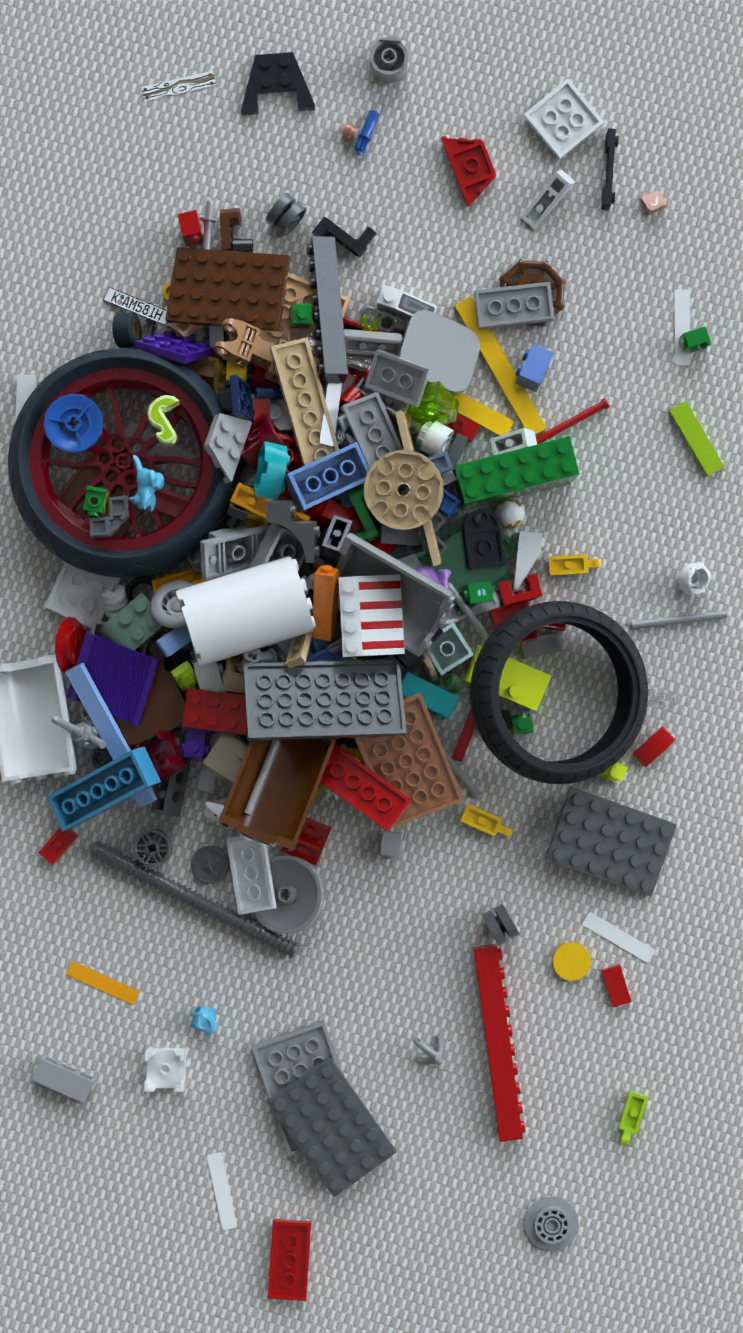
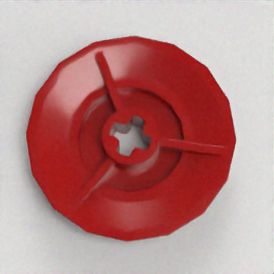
M67 617L62 621L55 638L56 661L64 674H66L67 670L76 666L86 634V630L74 617Z

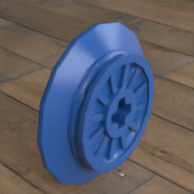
M69 394L61 396L51 403L45 413L44 428L46 436L55 447L65 452L77 453L89 449L97 442L102 433L103 418L100 409L94 401L83 395ZM75 419L76 422L79 424H77L76 428L73 429L72 426L69 424L73 423V420Z

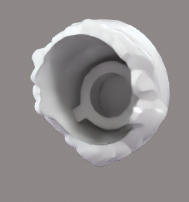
M690 563L680 571L678 583L685 594L690 595L692 598L694 596L699 597L705 594V589L712 576L703 563Z

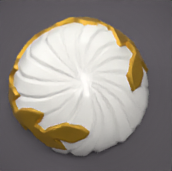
M505 499L498 502L493 511L499 518L501 527L505 529L518 527L525 517L524 507L515 499Z

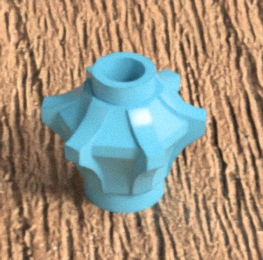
M199 1006L193 1010V1019L189 1023L191 1028H196L204 1032L205 1035H211L217 1030L218 1024L215 1019V1008L210 1009L208 1006L205 1008Z

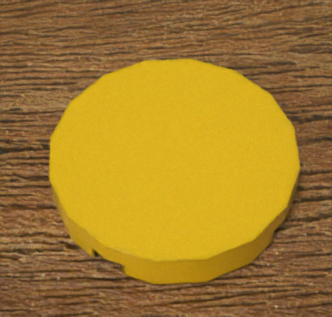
M566 942L560 945L554 952L553 967L561 978L568 981H576L588 973L591 966V957L588 950L581 944Z

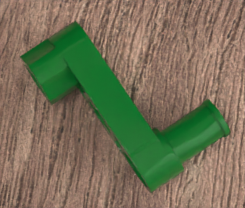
M363 483L347 492L364 526V530L355 535L366 542H371L380 538V534L364 503L366 501Z

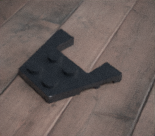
M293 52L255 55L241 107L242 115L259 114L258 94L292 91L297 92L298 111L315 110V103Z

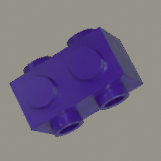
M184 727V734H186V740L182 744L184 757L189 760L204 761L211 751L210 738L213 735V731Z

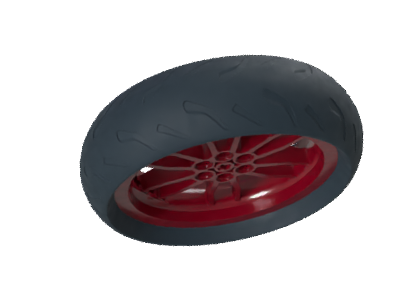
M111 348L94 351L79 356L57 368L34 389L24 403L14 424L9 443L8 474L10 487L20 515L29 530L42 545L64 562L78 569L101 576L117 578L148 576L168 570L187 560L188 554L192 555L200 548V541L209 539V532L217 531L222 526L228 515L227 508L230 498L239 483L240 459L232 482L225 483L223 471L220 467H215L211 456L208 455L204 448L214 416L219 413L224 414L220 404V397L204 379L186 365L135 348ZM134 389L145 391L156 399L165 395L177 398L180 405L170 410L174 417L169 423L174 428L182 419L192 428L198 443L200 459L193 460L176 456H148V452L159 441L156 435L146 442L142 439L149 424L147 413L144 415L131 438L125 437L122 414L114 396V390ZM107 391L116 414L118 432L109 436L104 427L102 428V435L106 440V445L103 448L92 445L86 450L95 454L94 461L70 462L49 459L52 442L46 436L44 419L51 403L59 397L69 394L83 395L92 400V396ZM122 441L123 445L119 449H114V442ZM135 444L142 445V449L139 452L132 451V447ZM134 455L140 459L141 463H149L147 468L149 470H154V465L181 464L200 468L197 483L163 476L165 484L194 489V492L184 509L165 526L162 525L155 506L152 513L158 525V530L151 533L141 534L134 515L132 501H129V514L136 533L135 537L91 539L89 518L83 520L75 513L77 506L85 499L87 486L100 487L105 484L109 491V497H113L117 488H123L124 495L129 498L132 497L131 493L138 490V472L133 460ZM103 456H110V461L108 463H101V458ZM122 460H124V461L127 460V462H128L129 464H128L127 466H126V465H122V464H121V461H122ZM53 465L75 470L101 469V474L84 487L70 505L66 507L58 500L50 478L49 466ZM115 473L117 475L114 482L107 481L108 475ZM133 476L136 478L135 484H126L129 477Z

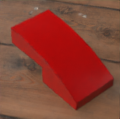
M661 726L632 754L646 768L676 739L664 726Z

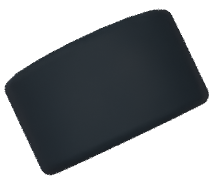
M119 313L114 316L112 332L114 341L119 348L134 347L135 341L141 339V322L136 313Z

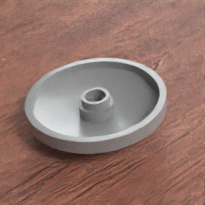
M274 857L269 860L277 908L253 913L258 921L271 931L283 934L302 931L316 920L322 909L324 901L322 880L316 869L299 857Z

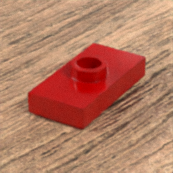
M447 409L444 410L439 421L441 424L454 430V435H457V433L463 435L471 443L480 424Z

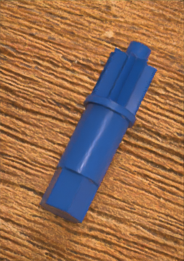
M369 110L354 147L357 150V155L361 156V154L366 153L380 115L377 111Z

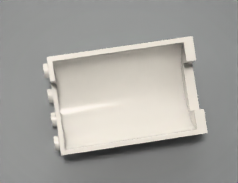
M290 556L175 591L199 667L313 632V628L316 627L314 617L310 614L313 606L310 598H306L304 592L307 590L304 578L300 579L298 575L299 567L296 559L292 560Z
M56 654L38 657V659L0 664V769L3 782L10 781V784L22 783L23 778L35 776L36 780L48 778L47 774H53L54 777L75 774V770H77L72 733L52 723V717L54 716L70 722L62 671L56 661Z

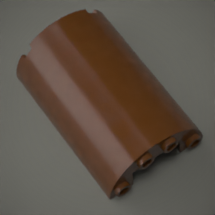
M336 738L275 740L279 742V746L251 816L244 814V811L272 740L250 741L218 820L219 823L227 828L232 826V831L275 848L281 845L284 850L293 851Z

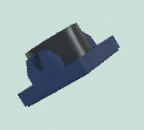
M231 375L230 380L225 382L226 388L220 390L222 411L225 415L249 420L254 423L251 386L238 375Z

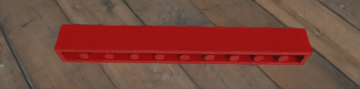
M496 944L474 946L498 1137L500 1142L523 1139L522 1133H526L524 1121L520 1120L523 1107L522 1102H518L517 1094H521L519 1082H515V1075H518L517 1064L513 1063L512 1056H515L514 1044H510L509 1038L513 1036L512 1026L507 1023V1018L510 1017L509 1006H505L504 998H508L506 986L503 987L502 979H505L504 967L500 968L499 960H503L501 948H497Z

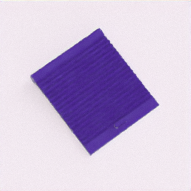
M86 632L76 666L85 662L84 665L112 716L136 726L141 725L140 721L158 663L161 660ZM70 684L67 697L81 702L74 687Z

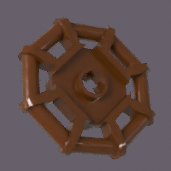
M519 259L510 270L498 279L500 287L548 282L543 277V274L546 272L554 281V283L550 284L551 290L557 288L556 301H553L554 316L565 308L563 303L566 281L558 275L547 260L544 262ZM526 268L540 269L539 274H528ZM519 271L521 272L522 276L516 282L510 280ZM547 322L533 323V324H524V325L541 326V328H542V327H545V324H546Z

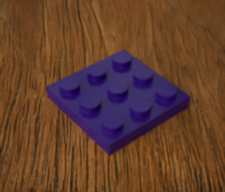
M164 331L163 334H154L152 337L145 336L143 339L136 340L134 346L135 349L144 350L183 364L214 355V347L208 346V343L203 341L194 342L191 341L190 337H177L175 333Z

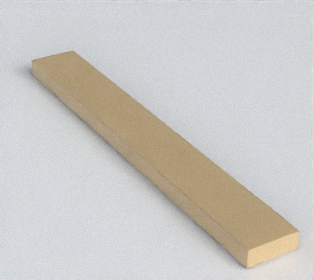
M403 411L395 412L404 450L414 451L405 413ZM430 519L423 527L433 566L441 565L442 560L432 520Z

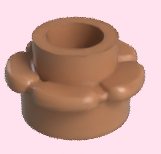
M353 123L345 124L342 138L346 139L347 142L349 139L353 140L356 128L353 127Z

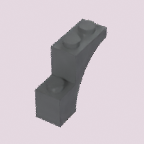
M293 500L267 501L266 522L276 523L289 529L300 541L305 552L306 563H314L320 557V546H317V538L320 537V526H317V521L293 520V517L296 518L297 513Z

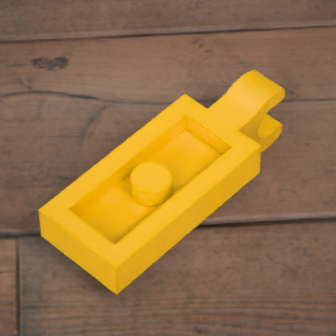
M587 554L549 556V576L588 574V568L601 567V559L587 560Z
M469 803L460 819L461 822L494 837L497 832L510 837L513 831L501 825L502 818Z

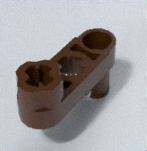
M240 208L220 210L221 250L233 251V226H238L242 223Z

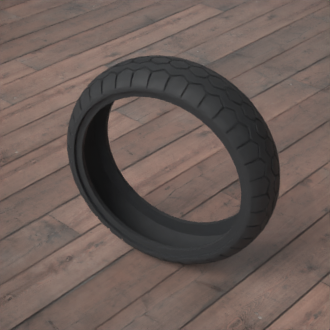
M570 601L538 603L508 617L485 641L477 656L472 672L470 685L471 710L482 740L492 754L510 770L525 778L541 783H576L595 777L612 767L634 743L641 730L647 710V674L642 657L631 637L615 620L593 607ZM563 623L577 627L591 635L608 654L617 678V705L608 729L590 749L570 759L544 761L527 752L509 732L500 709L499 685L508 657L526 636L546 625Z

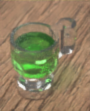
M447 672L443 676L437 675L435 682L440 684L441 689L451 694L457 693L462 697L469 695L471 684L462 681L460 676L451 672Z

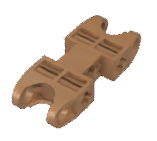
M231 318L225 319L222 323V329L232 338V342L217 341L214 346L216 354L245 369L249 362L266 369L264 378L279 384L269 347L275 345L258 338L261 329L244 321ZM280 338L276 345L286 343L287 341Z

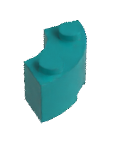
M264 441L258 455L257 472L253 482L255 496L278 500L280 493L283 494L285 490L284 478L286 467L290 462V455H287V446Z

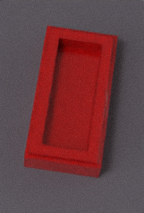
M620 964L602 969L612 1007L632 1002Z

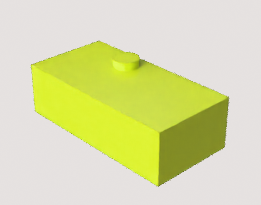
M477 645L463 681L471 684L474 664L482 645ZM508 657L500 679L499 696L530 710L537 711L551 675Z

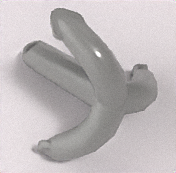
M438 1035L435 1036L437 1052L420 1038L416 1037L413 1039V1043L430 1056V1058L417 1057L416 1061L418 1063H436L440 1065L443 1063L444 1047Z

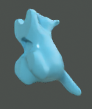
M134 455L133 460L138 472V490L134 497L129 498V501H132L138 509L147 508L148 511L152 512L156 504L155 491L163 488L165 483L164 477L161 473L143 468L140 459Z

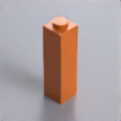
M330 565L320 566L314 573L313 617L316 627L313 628L312 638L331 641L337 633L339 569L333 568Z

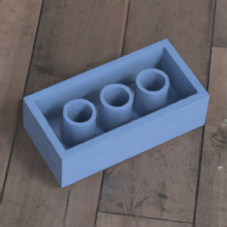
M355 442L286 474L284 481L297 510L301 512L365 482L369 467L358 443Z

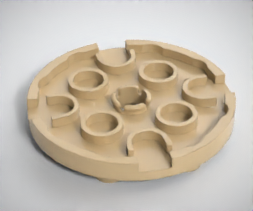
M397 450L385 454L371 466L364 483V497L368 509H370L379 522L393 529L407 530L424 525L436 514L443 499V481L437 467L426 456L410 450ZM402 484H406L409 487V492L405 496L400 495L398 491Z

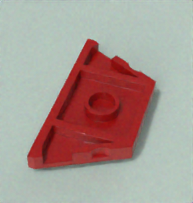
M442 136L441 142L466 206L469 207L496 178V172L483 140L453 139Z

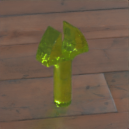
M369 312L363 315L357 322L362 324V331L379 329L377 315L374 316L373 323L368 326L367 318Z

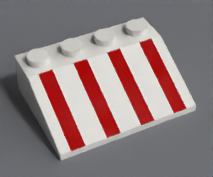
M401 575L339 577L343 657L405 654Z

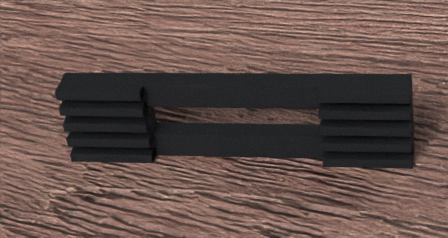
M608 128L605 138L607 168L606 184L602 190L601 210H609L611 203L614 204L615 192L612 193L614 151L615 147H618L619 135L615 136L616 129Z

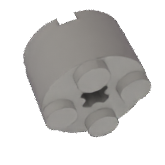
M383 37L371 48V72L374 78L382 82L392 83L400 81L408 67L407 48L395 37Z

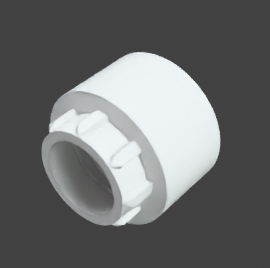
M438 421L434 423L426 422L417 436L416 443L421 446L420 450L430 456L445 451L454 430Z

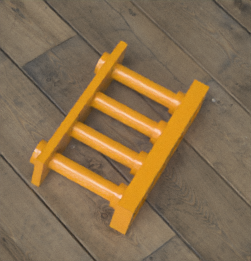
M238 483L230 501L266 518V502L272 499L255 496L254 486L250 488L242 483ZM284 497L278 498V500H290ZM308 509L301 512L297 510L296 518L293 517V520L311 521L310 517L306 515Z

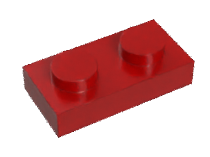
M59 828L38 853L54 865L79 835L72 829L62 832L61 828Z

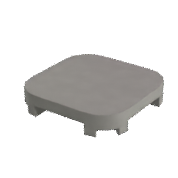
M427 310L416 312L405 326V334L397 356L430 368L431 371L426 385L443 392V397L450 399L452 396H459L468 388L480 351L478 337L469 328Z

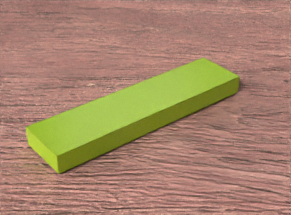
M687 401L669 410L670 415L706 476L708 477L725 467Z

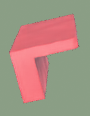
M163 488L155 491L157 512L175 518L190 500L189 497Z

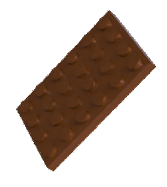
M177 247L165 318L166 322L222 327L223 321L231 318L244 321L261 330L280 332L290 256Z

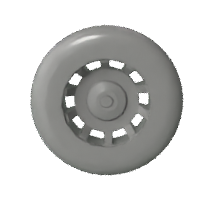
M178 580L161 586L151 600V613L154 619L159 624L168 628L186 627L187 625L175 591L195 584Z
M545 1197L536 1201L529 1208L525 1217V1230L528 1238L534 1245L543 1250L556 1251L565 1248L574 1240L578 1232L579 1222L576 1211L567 1201L558 1197Z

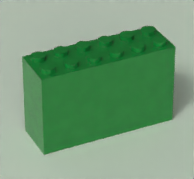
M570 436L455 465L453 474L457 479L454 481L457 497L462 502L460 506L461 512L497 503L505 499H512L571 484L580 475Z

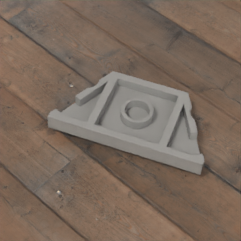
M219 413L213 418L204 448L208 455L211 456L215 467H220L225 475L223 478L224 482L229 483L233 480L252 422Z

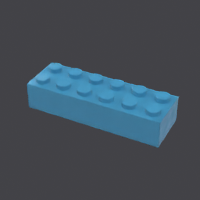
M145 747L131 750L46 798L62 832L147 790L160 783L161 780Z

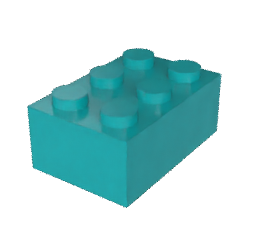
M406 672L402 680L403 699L421 692L427 708L434 711L433 716L444 720L445 717L450 718L459 697L409 672Z

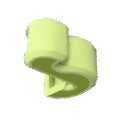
M169 395L157 398L149 405L147 411L150 424L160 431L156 433V437L164 446H172L177 440V435L164 414L180 405V402L174 396Z

